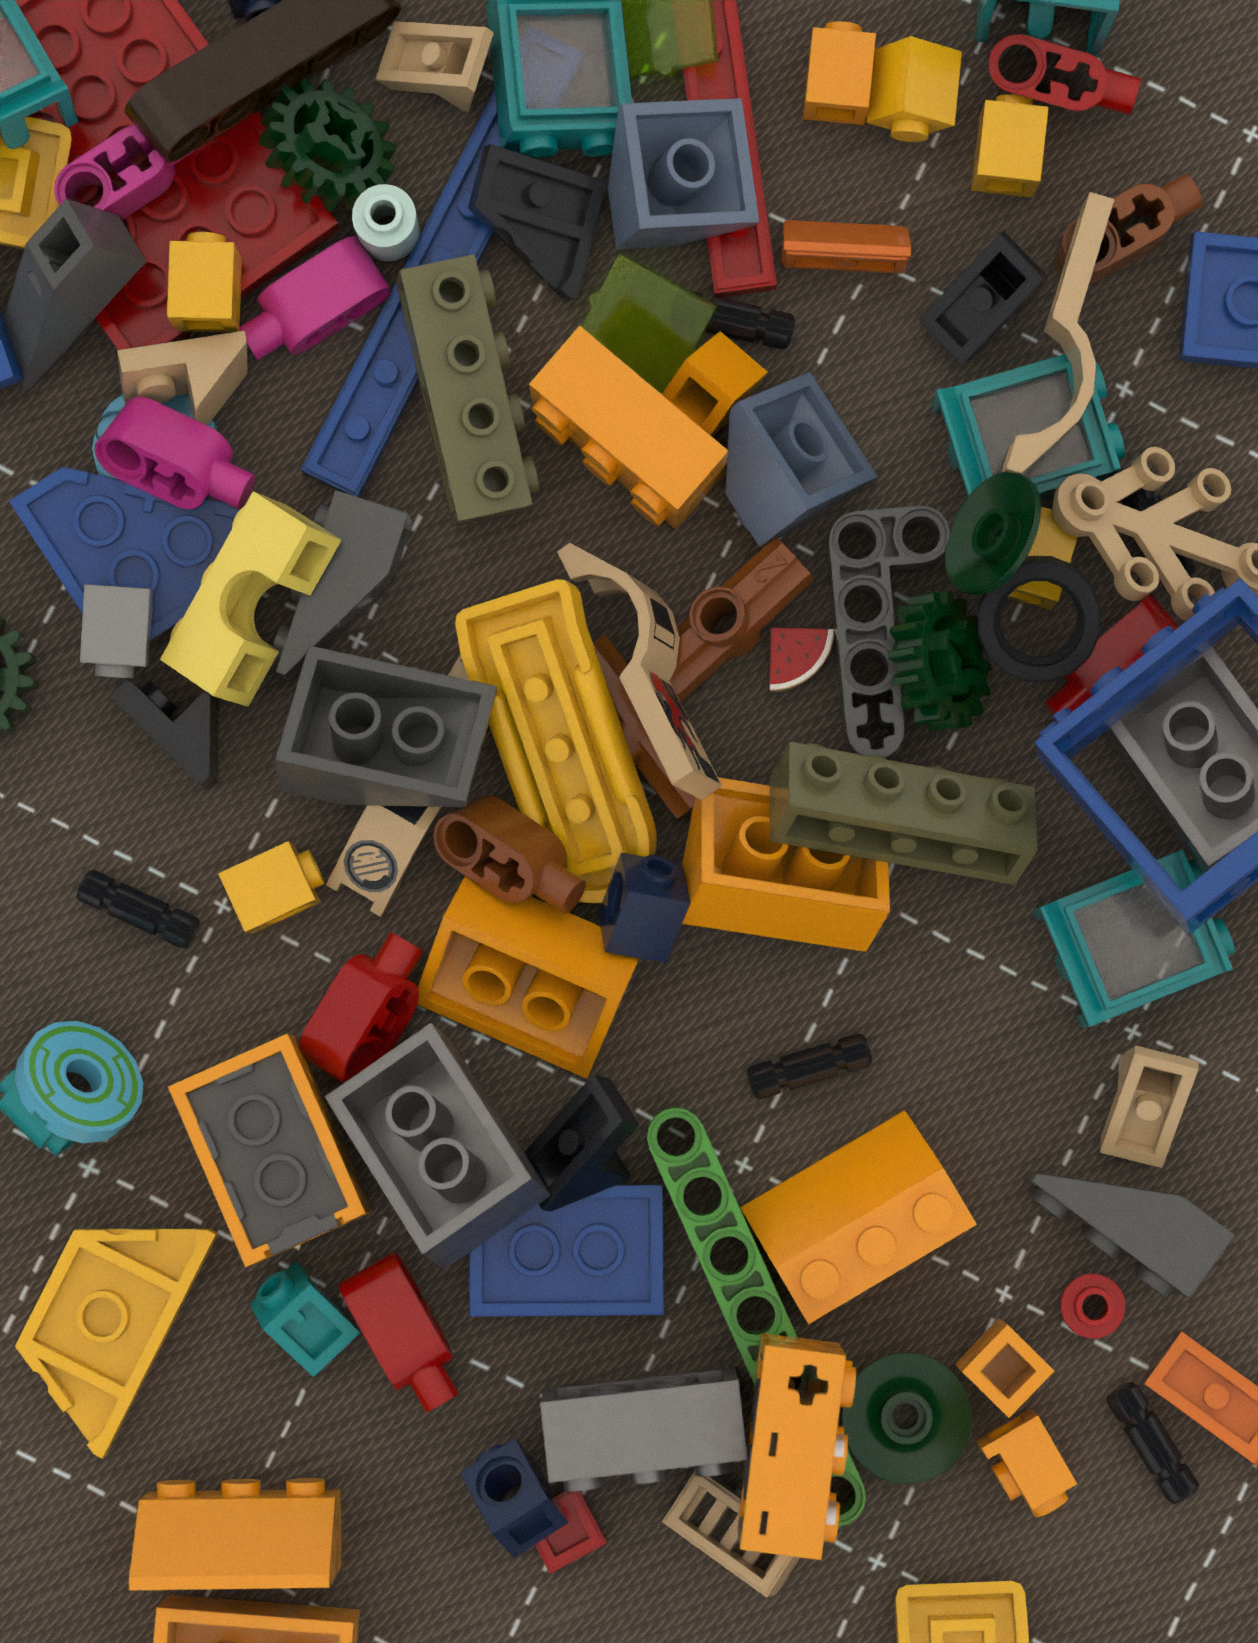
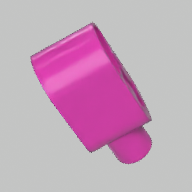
M135 125L129 126L65 166L55 180V198L60 206L65 199L74 201L75 195L81 188L88 185H98L103 187V196L94 207L117 214L123 220L163 194L170 187L175 174L174 164L182 159L173 163L165 162ZM140 153H143L152 165L142 172L132 161ZM114 169L124 184L119 190H117L107 173Z
M347 237L269 285L257 298V303L263 312L241 325L239 331H245L247 346L257 361L285 344L291 355H297L313 348L376 308L390 295L392 289L360 243L358 237Z
M146 397L129 399L98 439L94 448L98 462L109 474L183 509L199 507L209 495L240 510L247 502L256 480V475L231 464L233 459L231 446L218 431Z

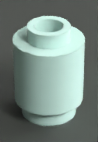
M380 184L366 189L357 198L352 210V221L357 237L368 254L377 260L387 262L400 260L410 254L419 239L420 226L413 201L409 195L396 186ZM386 216L395 217L394 220L387 225H379L376 223L379 219Z

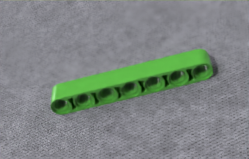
M666 1108L656 1114L649 1124L647 1133L649 1149L755 1385L761 1333L797 1337L702 1123L694 1113L686 1108ZM675 1117L689 1122L695 1134L694 1142L690 1149L677 1155L664 1151L657 1140V1132L661 1124L667 1119ZM695 1178H710L720 1187V1201L710 1212H694L684 1202V1189ZM728 1236L741 1240L747 1249V1256L743 1265L737 1270L730 1272L719 1270L710 1260V1252L714 1243ZM753 1296L765 1298L773 1307V1317L770 1323L763 1329L756 1331L747 1330L741 1326L736 1317L737 1309L741 1302ZM804 1365L801 1376L795 1382L796 1390L807 1391L809 1381L816 1380L810 1365ZM848 1449L844 1475L832 1474L831 1476L843 1477L850 1481L853 1487L852 1496L849 1501L840 1507L838 1526L850 1524L857 1519L864 1509L866 1500L864 1485Z

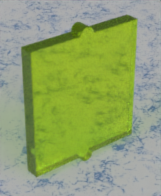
M621 0L629 79L662 73L667 77H673L676 70L718 62L713 0Z
M620 252L600 291L590 295L589 302L592 306L581 327L662 394L683 362L699 349L697 344L717 306Z

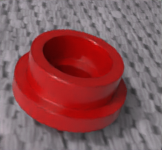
M1096 1273L1082 1274L1071 1280L1062 1292L1060 1299L1062 1318L1073 1332L1082 1337L1096 1339L1111 1334L1119 1327L1125 1315L1126 1305L1121 1289L1113 1280L1104 1275ZM1092 1294L1100 1295L1105 1303L1103 1313L1097 1318H1087L1082 1310L1083 1301Z

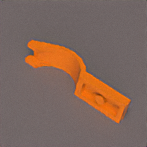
M1181 1331L1144 1384L1258 1467V1386Z

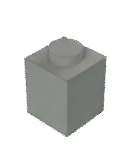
M84 584L80 662L95 663V676L134 678V666H149L154 589Z

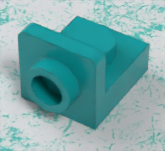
M298 1262L292 1263L285 1271H278L268 1277L260 1286L256 1298L250 1305L262 1329L312 1377H315L361 1333L355 1322L312 1282L307 1271Z

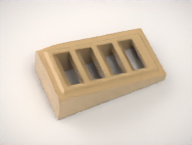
M694 1471L662 1520V1523L766 1598L776 1595L801 1557L776 1554L766 1571H763L755 1566L762 1556V1552L746 1550L743 1557L734 1552L733 1550L739 1542L737 1525L741 1494L713 1476H696ZM708 1492L717 1500L700 1526L696 1527L689 1520ZM731 1508L738 1515L719 1542L711 1535L727 1510Z

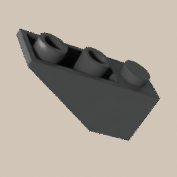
M65 199L26 243L3 318L23 380L19 381L22 389L30 390L147 262L119 215Z
M337 490L334 492L330 506L320 504L313 522L340 538L341 542L311 596L293 589L291 590L290 599L298 602L291 626L282 623L273 644V648L279 651L274 660L279 662L276 673L283 680L292 682L301 673L309 645L326 649L394 582L412 527V521L407 512Z
M1029 1171L1024 1178L1037 1188L1031 1197L1034 1202L1061 1221L1070 1212L1085 1223L1089 1228L1083 1235L1084 1239L1113 1260H1115L1120 1251L1141 1265L1135 1276L1166 1299L1173 1289L1179 1294L1190 1298L1235 1236V1234L1185 1197L1177 1194Z

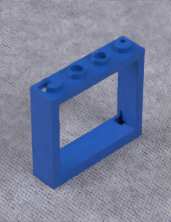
M1241 578L1226 590L1222 587L1212 596L1206 593L1194 605L1192 612L1195 615L1176 630L1171 626H1167L1154 634L1142 647L1141 653L1143 656L1124 671L1120 667H1116L1105 673L1090 689L1092 697L1073 712L1069 708H1064L1053 715L1054 721L1039 732L1041 737L1034 742L1039 760L1189 935L1258 881V831L1182 890L1070 759L1236 626L1240 625L1258 645V597Z

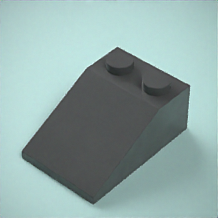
M309 645L275 758L280 791L341 805L466 807L496 698L497 686Z

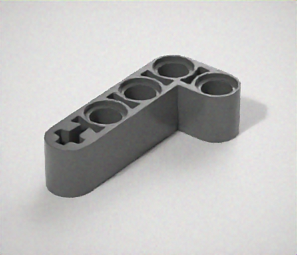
M908 506L847 513L835 521L827 538L825 553L832 628L834 629V649L842 735L845 748L849 753L865 756L878 755L888 759L898 750L904 738L901 685L895 686L891 680L898 672L897 663L888 659V652L893 650L895 640L889 633L890 626H895L890 574L920 572L930 569L943 555L946 544L950 539L949 525L939 511L928 506ZM914 524L929 528L934 534L935 548L925 554L910 551L903 542L902 531ZM850 530H859L865 533L871 539L872 553L860 560L847 557L840 550L839 536ZM857 592L869 594L877 602L879 608L878 617L867 623L856 622L846 613L844 607L845 599ZM860 655L874 656L883 665L885 671L884 680L874 686L861 685L852 677L850 671L851 661ZM886 696L888 704L879 702L875 708L878 728L888 729L890 736L885 737L881 741L878 750L871 749L869 739L858 738L857 731L862 730L868 721L867 704L854 708L852 700L870 702Z

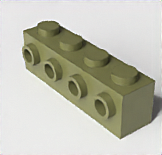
M475 254L399 270L395 279L452 526L526 511L533 505L530 494L539 493V482L531 455L521 456L516 432L525 430L524 416L518 395L516 393L507 395L502 370L510 369V357L503 332L493 333L487 308L496 306V297L489 270H478Z
M789 741L770 777V841L1015 885L1038 851L1035 787L1010 783L1001 778H983L951 772L936 766L924 767L887 760L878 755L865 756L827 749L818 744H801Z

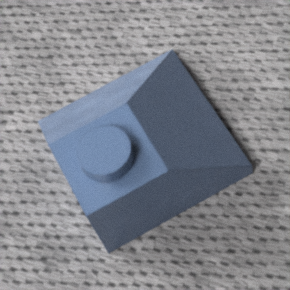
M742 98L622 103L618 107L608 181V195L616 250L678 246L752 227L759 223Z
M810 372L738 401L730 408L725 495L738 513L741 523L751 533L759 547L768 544L774 537L780 538L797 530L878 477Z

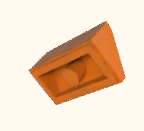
M787 220L783 223L781 265H784V268L903 274V271L906 272L911 257L909 230L904 226Z

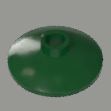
M1001 472L982 482L964 501L951 525L950 539L945 548L946 572L949 580L956 588L970 595L989 593L1009 580L1022 565L1036 538L1041 517L1040 495L1032 480L1020 473Z
M901 1352L889 1354L868 1364L856 1376L852 1408L842 1407V1427H844V1434L848 1435V1446L854 1457L872 1474L895 1483H920L933 1479L945 1472L962 1454L971 1431L972 1416L970 1402L959 1379L941 1362L918 1353ZM904 1403L914 1406L917 1413L915 1421L907 1427L898 1426L893 1421L894 1409Z

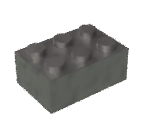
M1211 646L1104 732L1203 873L1258 831V709Z
M432 1023L325 1096V1099L422 1255L444 1270L551 1196L453 1042Z
M735 1367L546 1388L543 1390L540 1407L549 1483L563 1481L564 1491H585L601 1488L604 1486V1476L629 1474L631 1484L655 1483L668 1480L669 1469L692 1466L695 1467L696 1476L724 1475L735 1471L734 1462L748 1460L739 1380Z

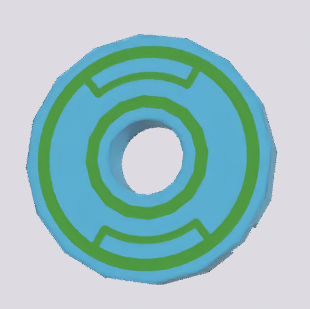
M79 1021L54 1022L37 1031L17 1059L15 1084L22 1104L31 1115L36 1111L42 1119L47 1121L48 1123L44 1128L58 1137L79 1143L106 1141L128 1125L142 1103L143 1080L136 1060L121 1041L100 1027ZM73 1072L84 1077L90 1084L92 1092L86 1093L74 1088L68 1081L66 1073Z

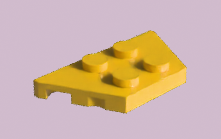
M75 1229L71 1234L15 1347L32 1371L39 1373L48 1386V1393L62 1412L66 1411L88 1440L87 1446L94 1455L102 1459L107 1456L219 1234L212 1229Z

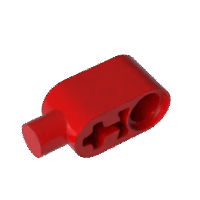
M1022 33L1009 34L998 40L990 52L988 61L990 75L1001 89L1074 111H1082L1098 106L1130 115L1141 83V78L1105 68L1099 59L1088 52ZM1015 44L1025 45L1030 48L1036 59L1034 71L1028 78L1022 81L1006 79L998 67L1002 52ZM1050 51L1059 54L1053 67L1060 70L1074 72L1078 62L1088 64L1087 75L1095 79L1093 89H1082L1078 98H1071L1068 96L1069 87L1064 82L1049 78V91L1045 92L1035 89L1045 74L1046 52Z
M1152 594L1097 640L1091 656L1074 673L1064 676L1067 683L1044 702V706L1052 717L1064 708H1069L1073 712L1092 697L1090 689L1105 673L1116 667H1120L1124 671L1143 656L1141 653L1142 647L1158 631L1167 626H1171L1174 630L1179 627Z
M391 931L375 958L368 954H358L349 959L338 972L302 1033L300 1051L303 1057L344 1084L390 1052L417 1008L419 990L417 985L407 978L424 951Z
M397 1252L390 1253L338 1283L340 1292L383 1371L397 1391L410 1384L425 1413L459 1394L444 1367V1364L455 1358L453 1351L414 1279Z

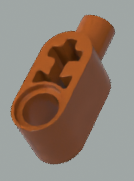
M1183 174L1162 187L1153 184H1139L1112 198L1114 203L1100 246L1102 260L1095 263L1089 285L1101 281L1153 251L1161 243L1172 224L1203 207L1202 196L1190 176ZM1133 212L1139 217L1149 214L1154 221L1149 228L1146 224L1139 223L1126 230L1121 240L1119 239L1118 231L1125 227ZM1077 219L1067 227L1055 251V265L1060 275Z
M481 796L468 803L466 807H460L443 816L435 825L433 838L440 857L448 865L505 902L518 903L535 894L563 914H567L577 905L585 891L586 882L566 869L567 855L558 837L495 796Z

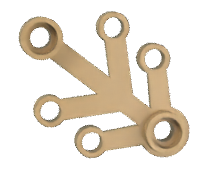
M1159 447L1147 448L1132 462L1131 467L1103 481L1088 474H1074L1066 478L1057 487L1052 505V513L1057 525L1071 536L1090 537L1113 573L1114 584L1118 593L1125 599L1130 601L1142 600L1158 586L1160 579L1171 596V605L1177 616L1187 621L1195 615L1192 612L1194 604L1189 600L1188 593L1194 595L1199 601L1206 593L1212 596L1215 591L1207 581L1201 578H1190L1175 553L1220 569L1227 588L1241 578L1258 597V543H1245L1238 548L1175 524L1198 511L1211 512L1229 498L1231 485L1228 478L1221 471L1214 468L1202 470L1188 483L1187 488L1143 511H1138L1118 502L1141 488L1147 491L1158 490L1173 477L1175 463L1171 455ZM1147 463L1152 464L1157 469L1158 475L1149 470ZM1203 484L1208 485L1212 489L1214 496L1206 492ZM1118 532L1133 537L1146 558H1132ZM1130 572L1140 577L1142 586L1133 581Z

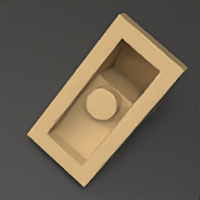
M394 21L375 80L390 90L437 94L463 112H469L494 32L487 27Z
M245 331L117 350L120 383L125 404L134 397H146L158 403H164L171 400L174 396L188 394L193 419L207 426L248 373Z
M1136 1045L1122 1054L1119 1059L1118 1089L1100 1137V1153L1163 1168L1199 1070V1061Z

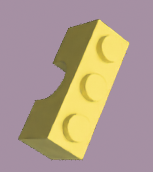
M253 491L246 505L236 514L232 530L215 561L205 570L201 579V586L185 615L174 626L170 642L160 660L212 696L249 707L279 653L278 650L261 639L255 628L254 614L259 599L269 588L277 584L311 596L338 548L341 539L290 506Z

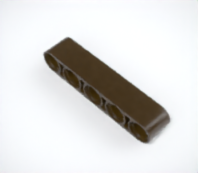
M282 0L143 85L127 102L124 113L165 162H176L274 102L285 86L293 90L300 79H311L378 37L396 20L401 12V6L396 0Z

